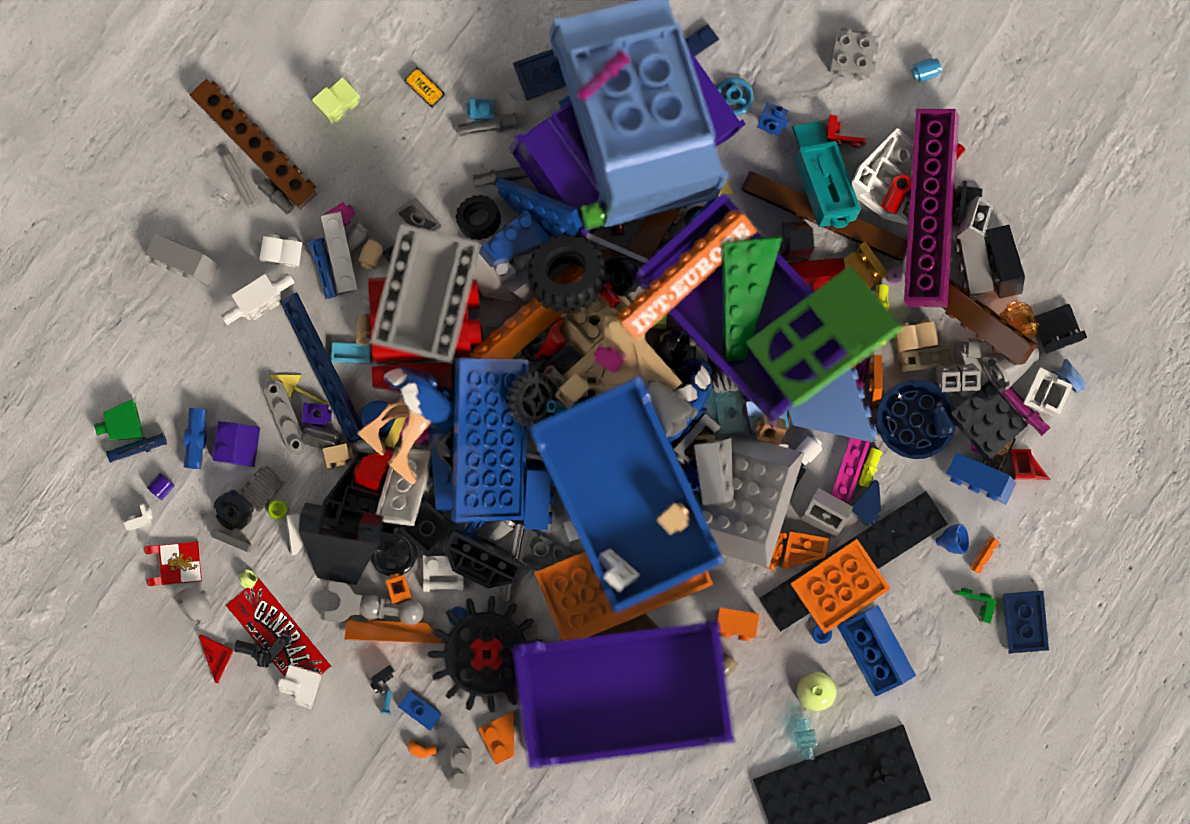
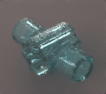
M809 718L796 720L798 731L794 732L796 748L801 750L802 760L815 758L814 747L817 746L815 729H811Z

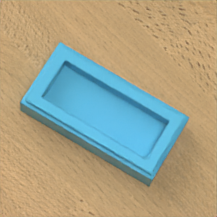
M331 342L330 360L337 363L370 364L371 344L360 345L358 343Z

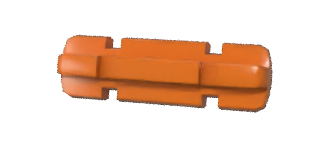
M990 536L987 539V545L982 547L975 558L977 559L976 562L974 561L970 566L972 571L979 574L983 570V564L986 565L994 552L992 550L996 549L999 541L994 537Z

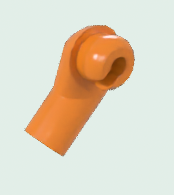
M410 740L408 742V751L418 758L437 754L435 744L422 747L418 744L417 740Z

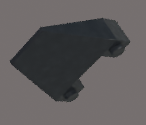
M305 503L300 512L298 531L317 578L357 585L382 536L384 516L364 513L360 521L359 533L324 528L325 506Z

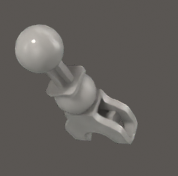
M327 581L325 584L327 591L338 594L340 605L335 611H323L321 613L322 620L344 623L354 615H361L369 620L378 617L384 619V615L399 617L404 624L415 625L423 618V607L416 600H406L401 605L386 603L385 598H380L374 594L358 595L348 583Z

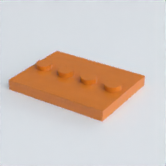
M857 539L790 584L824 634L891 589Z

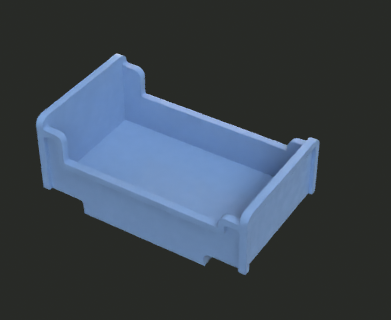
M638 0L560 20V17L553 18L548 38L555 57H558L600 191L598 205L604 212V227L716 198L729 176L727 170L723 171L714 144L715 133L680 24L675 23L669 0ZM621 49L629 57L631 63L622 67L618 71L617 76H611L583 102L576 95V92L603 68V63L609 61L616 54V50ZM600 78L592 86H590L589 89H591L600 80Z

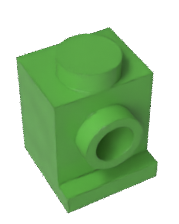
M598 203L584 206L580 209L579 213L584 230L604 226V212L602 208H599Z

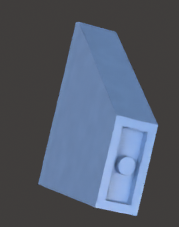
M850 367L797 407L791 406L788 411L793 426L869 442L876 441L875 436H878L875 425L870 423L869 417L872 415L869 406L864 405L862 398H865L862 386L858 387L856 379H859L856 368Z

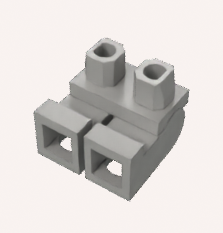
M974 363L968 365H937L936 383L941 388V391L946 392L949 397L952 396V391H958L960 396H970L971 391L980 390V370Z

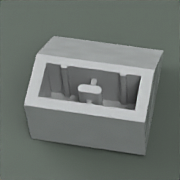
M818 488L803 513L801 520L836 538L847 522L853 507Z

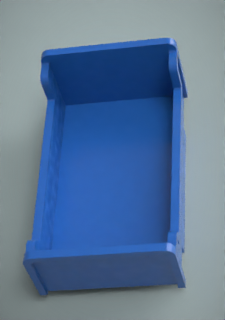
M636 376L621 386L541 423L528 426L614 613L725 562L651 404V398L641 376ZM673 501L676 504L680 502L688 510L686 514L689 518L687 520L688 525L680 532L676 530L670 535L656 517ZM609 549L640 574L635 582L619 591L611 587L604 578L609 570L605 569L598 560L601 553Z

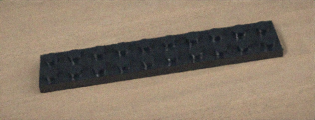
M925 491L828 553L825 558L814 562L760 597L759 600L778 630L782 632L810 614L790 584L857 539L876 568L879 569L948 524L927 491Z

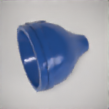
M954 524L948 527L941 536L936 538L937 546H941L953 554H965L969 549V536L966 527L963 524Z

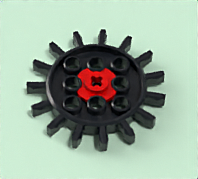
M489 596L486 612H476L474 602L471 598H467L468 616L459 620L456 614L448 609L445 613L455 624L451 631L445 633L441 629L433 628L432 630L435 636L446 640L443 651L432 650L427 652L428 657L444 658L446 667L441 671L435 672L432 678L433 680H440L447 675L451 677L454 685L445 695L448 699L454 697L460 688L468 692L469 696L465 704V709L471 710L474 706L476 696L487 697V708L490 713L495 712L494 696L505 693L508 702L513 706L517 704L516 697L510 690L518 683L514 646L543 643V640L534 639L526 641L523 631L531 627L535 621L533 618H529L517 626L511 620L517 608V604L514 602L508 606L506 613L501 615L494 613L495 596ZM465 628L470 629L472 633L471 637L467 640L461 637V632ZM485 628H489L492 633L491 637L487 640L481 637V632ZM505 628L511 630V637L507 640L501 637V632ZM505 648L511 651V657L507 660L501 657V652ZM464 649H470L471 657L468 660L461 658V652ZM483 650H490L488 653L490 655L489 658H482ZM508 668L511 671V677L504 680L501 677V672L503 669ZM464 669L471 671V677L468 680L461 678V672ZM484 669H490L491 677L488 680L481 678V672Z

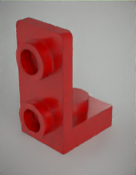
M829 115L826 135L828 142L836 141L838 146H842V143L850 144V147L862 148V145H866L867 138L836 135V133L840 132L841 122L837 121V115Z

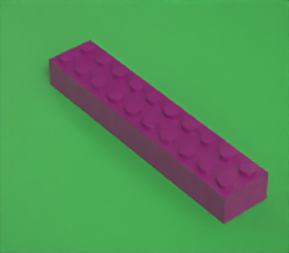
M916 109L904 302L908 307H948L959 115L956 109Z

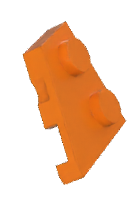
M874 355L873 362L869 363V374L872 375V379L869 380L871 409H878L883 390L882 355Z
M789 530L782 568L789 569L793 566L825 558L829 537Z
M512 711L478 729L496 765L514 756V713Z

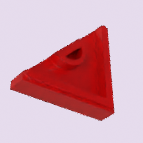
M200 634L199 638L215 683L218 684L234 649Z

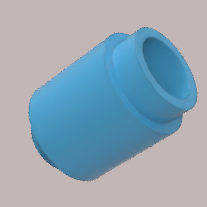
M929 58L915 63L911 72L915 80L918 79L921 83L938 77V74L942 73V68L938 58Z

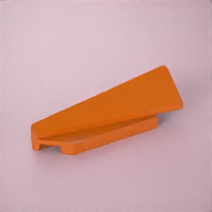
M353 620L346 621L344 640L444 644L442 638L432 633L433 629L428 623L407 625L403 622L367 621V623Z

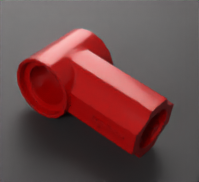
M896 175L892 178L891 185L880 205L881 208L893 214L897 213L906 192L911 188V180L907 175ZM899 178L905 180L906 184L903 189L897 187L896 183Z

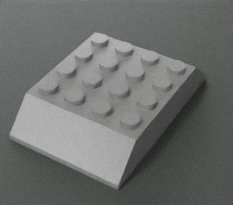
M400 224L371 343L451 362L473 281L480 243Z
M732 434L730 438L732 447L733 500L726 503L703 505L702 502L700 510L722 555L769 568L804 452Z

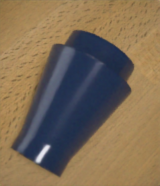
M944 407L934 409L935 430L939 438L954 434L955 426Z

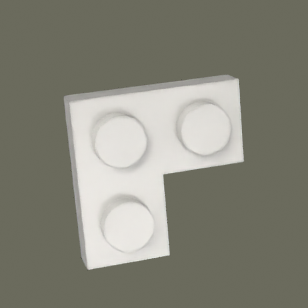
M611 549L601 553L598 558L602 566L609 570L604 578L611 587L618 591L635 582L640 576L638 572Z

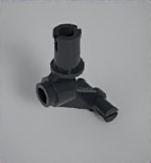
M287 633L280 635L270 649L262 648L257 642L253 644L237 640L234 652L251 655V658L256 660L257 666L266 668L269 667V664L282 649L289 644L291 635H287Z

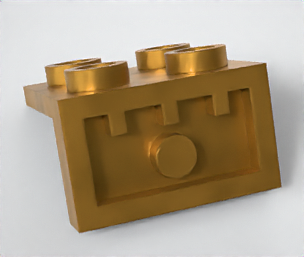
M866 242L859 245L858 249L844 258L845 267L852 266L869 288H872L888 275V272Z

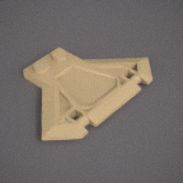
M605 317L604 339L563 375L567 381L574 374L584 378L590 387L588 391H596L595 397L631 381L636 376H641L645 386L649 381H656L672 392L682 384L680 379L645 341V333L637 340L634 339L614 317ZM599 345L605 348L611 346L619 351L617 355L625 354L627 356L617 373H613L594 362L596 358L594 353ZM589 377L596 378V383H589Z

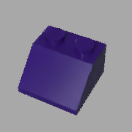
M218 421L212 461L255 467L260 428Z

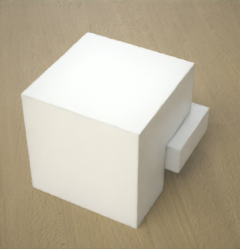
M1039 368L1023 405L1055 417L1060 414L1073 385L1057 379L1058 375Z
M289 665L285 680L280 678L278 684L279 692L295 696L296 705L312 709L321 681V675Z

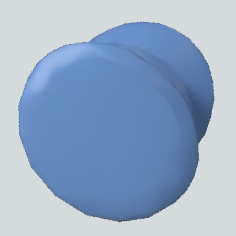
M1068 359L1063 361L1061 369L1051 371V373L1058 375L1057 379L1073 385L1071 390L1075 393L1086 389L1084 379Z

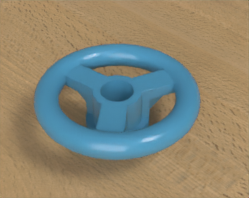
M727 78L719 83L717 89L721 94L722 89L730 84L725 101L727 104L738 102L744 105L741 109L732 110L736 116L742 115L750 109L753 103V90L741 78ZM737 84L742 85L746 89L748 99L742 97V90L737 87ZM736 93L738 97L736 99L731 98V94Z

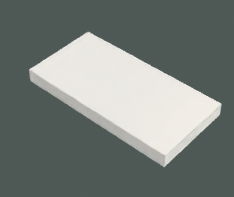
M395 446L393 456L400 449V447ZM410 448L407 455L408 462L417 476L416 482L411 484L389 466L376 515L384 516V522L411 526L415 524L430 471L432 457L431 451Z

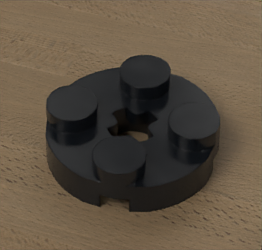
M230 490L225 492L214 502V509L216 508L217 512L215 516L218 522L226 529L242 530L250 523L254 507L237 491Z

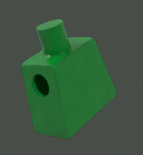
M134 400L127 401L103 412L105 421L94 424L97 436L108 433L109 439L112 441L142 439L144 437L136 401Z

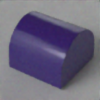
M159 473L146 488L162 501L175 485Z

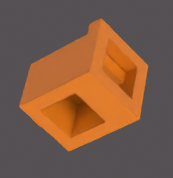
M400 573L388 576L389 580H386V585L392 604L411 600L412 597L405 575L401 576ZM396 585H400L402 587V590L400 592H396L394 590V587Z

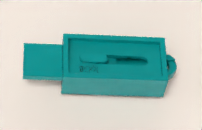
M821 121L793 126L792 130L799 146L794 161L818 228L830 225L834 228L846 227L849 222L856 220L861 207L837 142L828 143Z

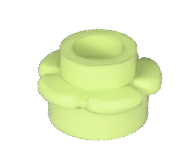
M247 569L239 573V582L243 587L253 588L255 586L257 576L253 571Z

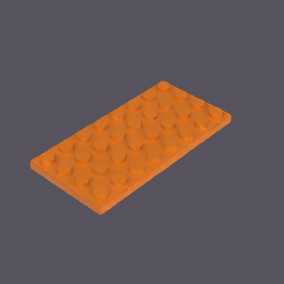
M586 551L535 572L562 641L589 638L713 585L707 570L614 613Z

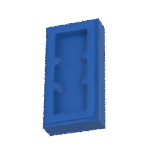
M409 691L398 706V708L429 731H431L442 716L441 713L411 691Z

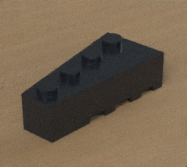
M806 221L782 222L783 242L780 245L781 256H785V261L809 260L815 249L813 228Z

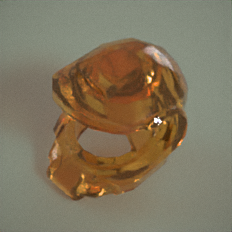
M1015 301L1008 304L1003 312L1000 313L1001 317L1033 340L1037 334L1039 323L1036 322L1030 305L1025 302Z

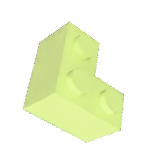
M342 77L330 89L325 87L312 99L315 108L332 125L334 122L338 123L345 116L343 113L349 108L352 110L358 105L360 96Z

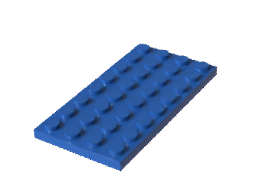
M456 359L452 492L453 522L524 520L527 426L520 425L518 421L513 420L514 415H509L512 408L506 407L510 403L506 396L511 395L508 388L514 387L512 381L518 382L517 375L523 376V372H529V360Z

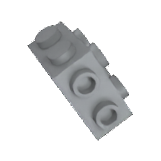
M848 28L837 30L830 72L834 73V76L837 77L850 75L856 80L869 78L870 74L875 71L876 62L873 61V54H877L879 42H875L876 36L867 31L854 33L852 32L853 30Z

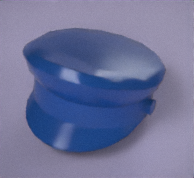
M381 400L367 403L360 414V421L363 427L376 419L387 407L388 403ZM395 419L390 420L379 429L381 437L388 436Z

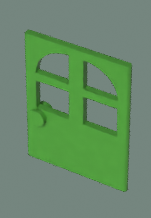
M849 266L749 339L746 344L791 403L797 407L901 331L902 327L853 267ZM812 308L825 325L801 341L788 324ZM782 329L795 347L772 363L769 356L770 344L774 336ZM835 337L848 355L825 371L811 353ZM803 359L807 361L818 375L816 378L805 382L791 381L782 376V374Z

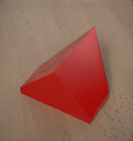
M1011 449V477L1013 480H1050L1032 455L1031 449Z

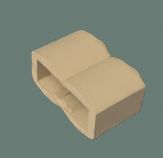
M929 319L919 320L916 325H910L909 322L901 323L902 330L894 335L898 353L932 348L939 345L935 323L929 322Z

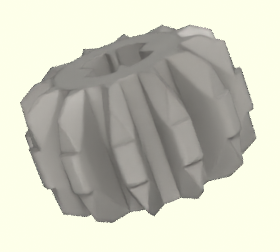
M717 372L712 375L714 393L728 395L741 392L723 372Z

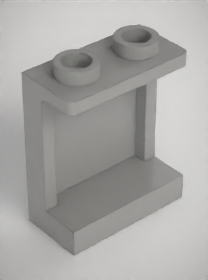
M705 414L674 449V454L679 464L683 465L685 463L688 466L691 462V459L684 454V451L691 445L699 433L706 429L709 433L715 435L719 431L720 426L708 415Z

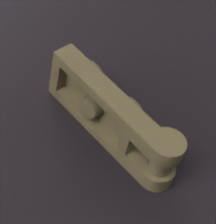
M953 344L898 353V358L901 359L902 364L900 367L901 373L936 368L937 365L949 366L950 364H956ZM911 357L915 359V364L913 365L909 364V358Z

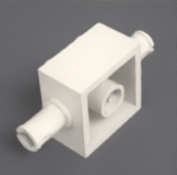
M289 273L275 282L270 281L267 275L264 274L232 294L231 296L235 300L236 306L221 314L227 325L241 316L246 317L248 320L251 318L256 320L263 315L262 312L267 308L271 310L280 304L279 301L282 300L280 292L295 282Z

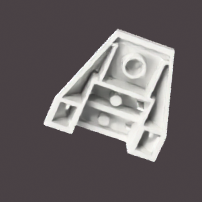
M896 128L859 165L852 180V186L857 199L880 217L909 226L911 188L906 192L896 214L880 207L894 176L907 175L912 181L914 140ZM899 178L896 184L899 189H903L906 183L903 178Z

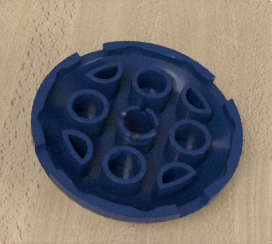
M925 380L905 381L891 388L882 398L877 411V428L886 446L894 453L909 459H925L941 452L949 444L954 434L939 438L935 430L933 410L944 407L947 415L952 413L955 409L949 395L946 392H942L941 388L936 384ZM912 415L920 417L921 423L919 425H913L911 422ZM952 421L953 425L955 426V428H954V432H955L956 424Z

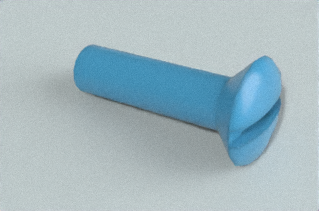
M386 690L383 710L380 711L381 714H391L389 707L392 691Z

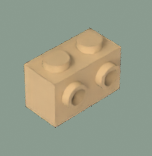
M673 501L656 519L672 535L676 530L680 532L688 525L687 520L689 518L686 515L688 510L680 502L676 504Z

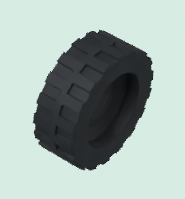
M473 195L470 198H466L464 202H461L456 210L455 218L461 232L472 240L488 238L498 230L499 224H501V213L494 200L490 199L489 196ZM480 209L487 212L488 218L484 223L480 225L470 223L469 217L473 212Z

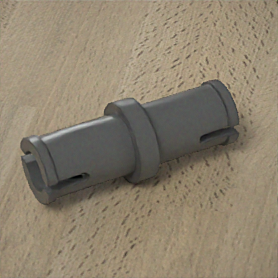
M267 179L259 184L258 189L270 198L269 201L272 204L275 203L286 215L294 209L295 205Z

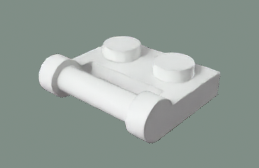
M423 556L424 592L455 589L464 591V577L452 571L447 556ZM430 576H457V581L430 582Z

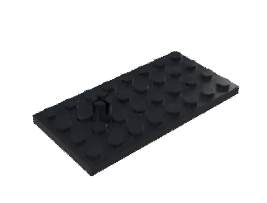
M904 724L753 779L769 824H868L931 801Z

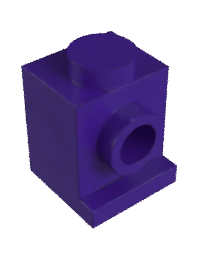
M304 403L303 424L328 426V422L332 420V410H329L328 405ZM317 410L321 412L318 418L313 415Z

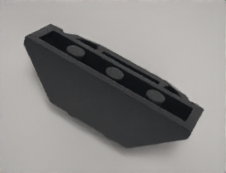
M453 529L444 546L453 572L488 589L516 583L525 566L507 550L471 532Z

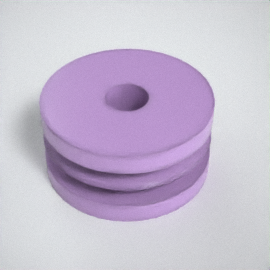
M892 268L888 271L886 279L890 284L896 285L902 280L903 274L898 268Z

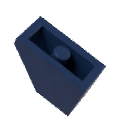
M877 480L872 482L852 506L851 513L865 526H868L870 523L874 525L881 517L878 514L881 511L879 482Z

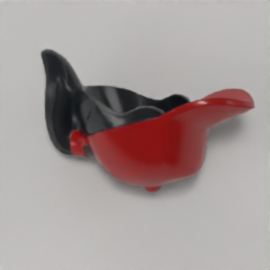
M557 318L552 328L548 329L544 336L536 338L521 350L523 355L530 361L536 362L543 356H552L561 349L565 343V337L560 332L564 318Z

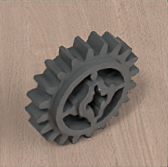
M536 371L523 372V376L517 375L518 382L512 381L514 387L508 388L511 395L506 396V399L510 400L506 407L512 408L509 415H514L513 420L518 421L520 425L530 426L545 421V416L551 417V413L547 410V403L550 400H557L553 398V395L557 392L551 390L554 384L548 383L549 378L545 377L544 373Z

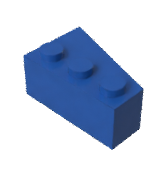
M526 210L482 245L479 254L492 268L522 255L530 254L535 249L539 250L538 245L542 242H548L550 236Z
M959 453L955 454L946 473L951 478L950 482L958 486L963 484L968 487V490L977 494L980 492L986 495L987 498L996 502L999 501L1007 505L1016 485V482L1010 475Z
M527 461L524 529L548 530V524H552L553 512H549V504L553 505L554 493H550V486L554 485V482L545 462Z

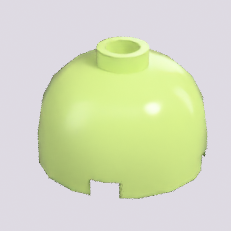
M817 671L804 675L798 682L796 689L801 705L808 710L817 712L830 707L836 698L837 692L832 678L823 672Z

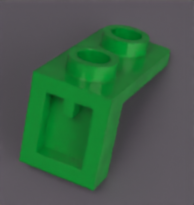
M962 587L960 591H955L954 595L985 602V605H981L979 610L980 622L991 624L996 600L992 599V595L980 593V596L972 594L973 590Z

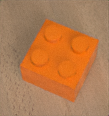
M719 607L716 620L720 622V637L731 638V635H736L738 640L751 641V638H756L760 614Z

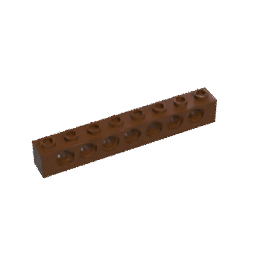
M205 79L189 94L190 97L301 210L317 195L314 190L316 188L315 184L309 178L305 181L301 176L303 172L296 165L291 166L287 162L289 158L284 152L280 151L278 153L273 148L275 143L268 136L264 138L260 134L262 130L255 123L251 125L246 120L248 116L241 108L237 111L233 106L235 102L228 95L223 96L219 92L221 88L214 81L210 83ZM218 97L219 102L216 105H210L209 101L211 98ZM226 111H231L233 113L232 117L227 120L223 119V114ZM239 125L246 126L244 133L236 132ZM253 139H259L260 144L257 147H250V142ZM266 153L273 154V159L269 162L263 160ZM280 167L287 168V172L283 176L277 174V170ZM293 181H300L301 186L297 190L291 189V183Z

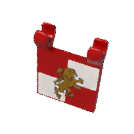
M198 541L144 547V553L147 555L159 553L161 577L148 578V586L202 581Z

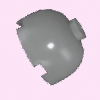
M187 588L173 597L174 601H179L176 605L190 621L198 622L195 624L196 627L200 628L209 619L211 605L208 601L211 598L204 590L199 592L195 588Z

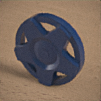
M689 358L677 364L675 375L682 384L690 382V377L693 372L697 371L698 365L704 366L709 373L710 379L712 378V368L704 360Z

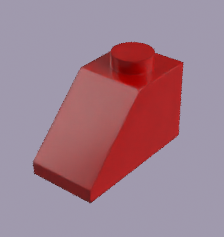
M385 449L383 455L378 452L362 459L361 464L357 463L353 472L355 483L378 491L389 466L388 461L393 456V449Z

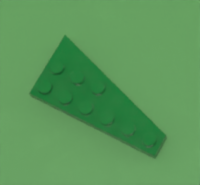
M780 236L722 242L724 360L726 362L746 360L749 350L746 342L752 338L782 240Z

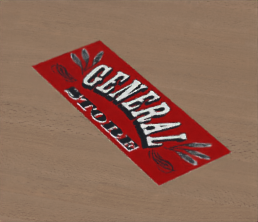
M259 578L253 588L247 587L226 605L254 641L262 648L270 649L282 634L287 633V635H291L289 644L272 661L284 677H286L289 665L320 675L331 667L329 662Z

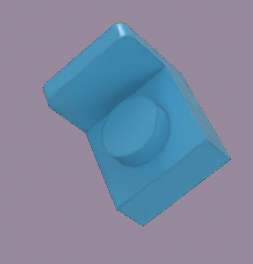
M470 98V103L466 104L467 115H470L471 121L495 118L494 99L475 100Z

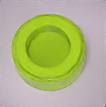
M273 500L268 505V514L273 519H283L285 514L288 513V506L282 500Z

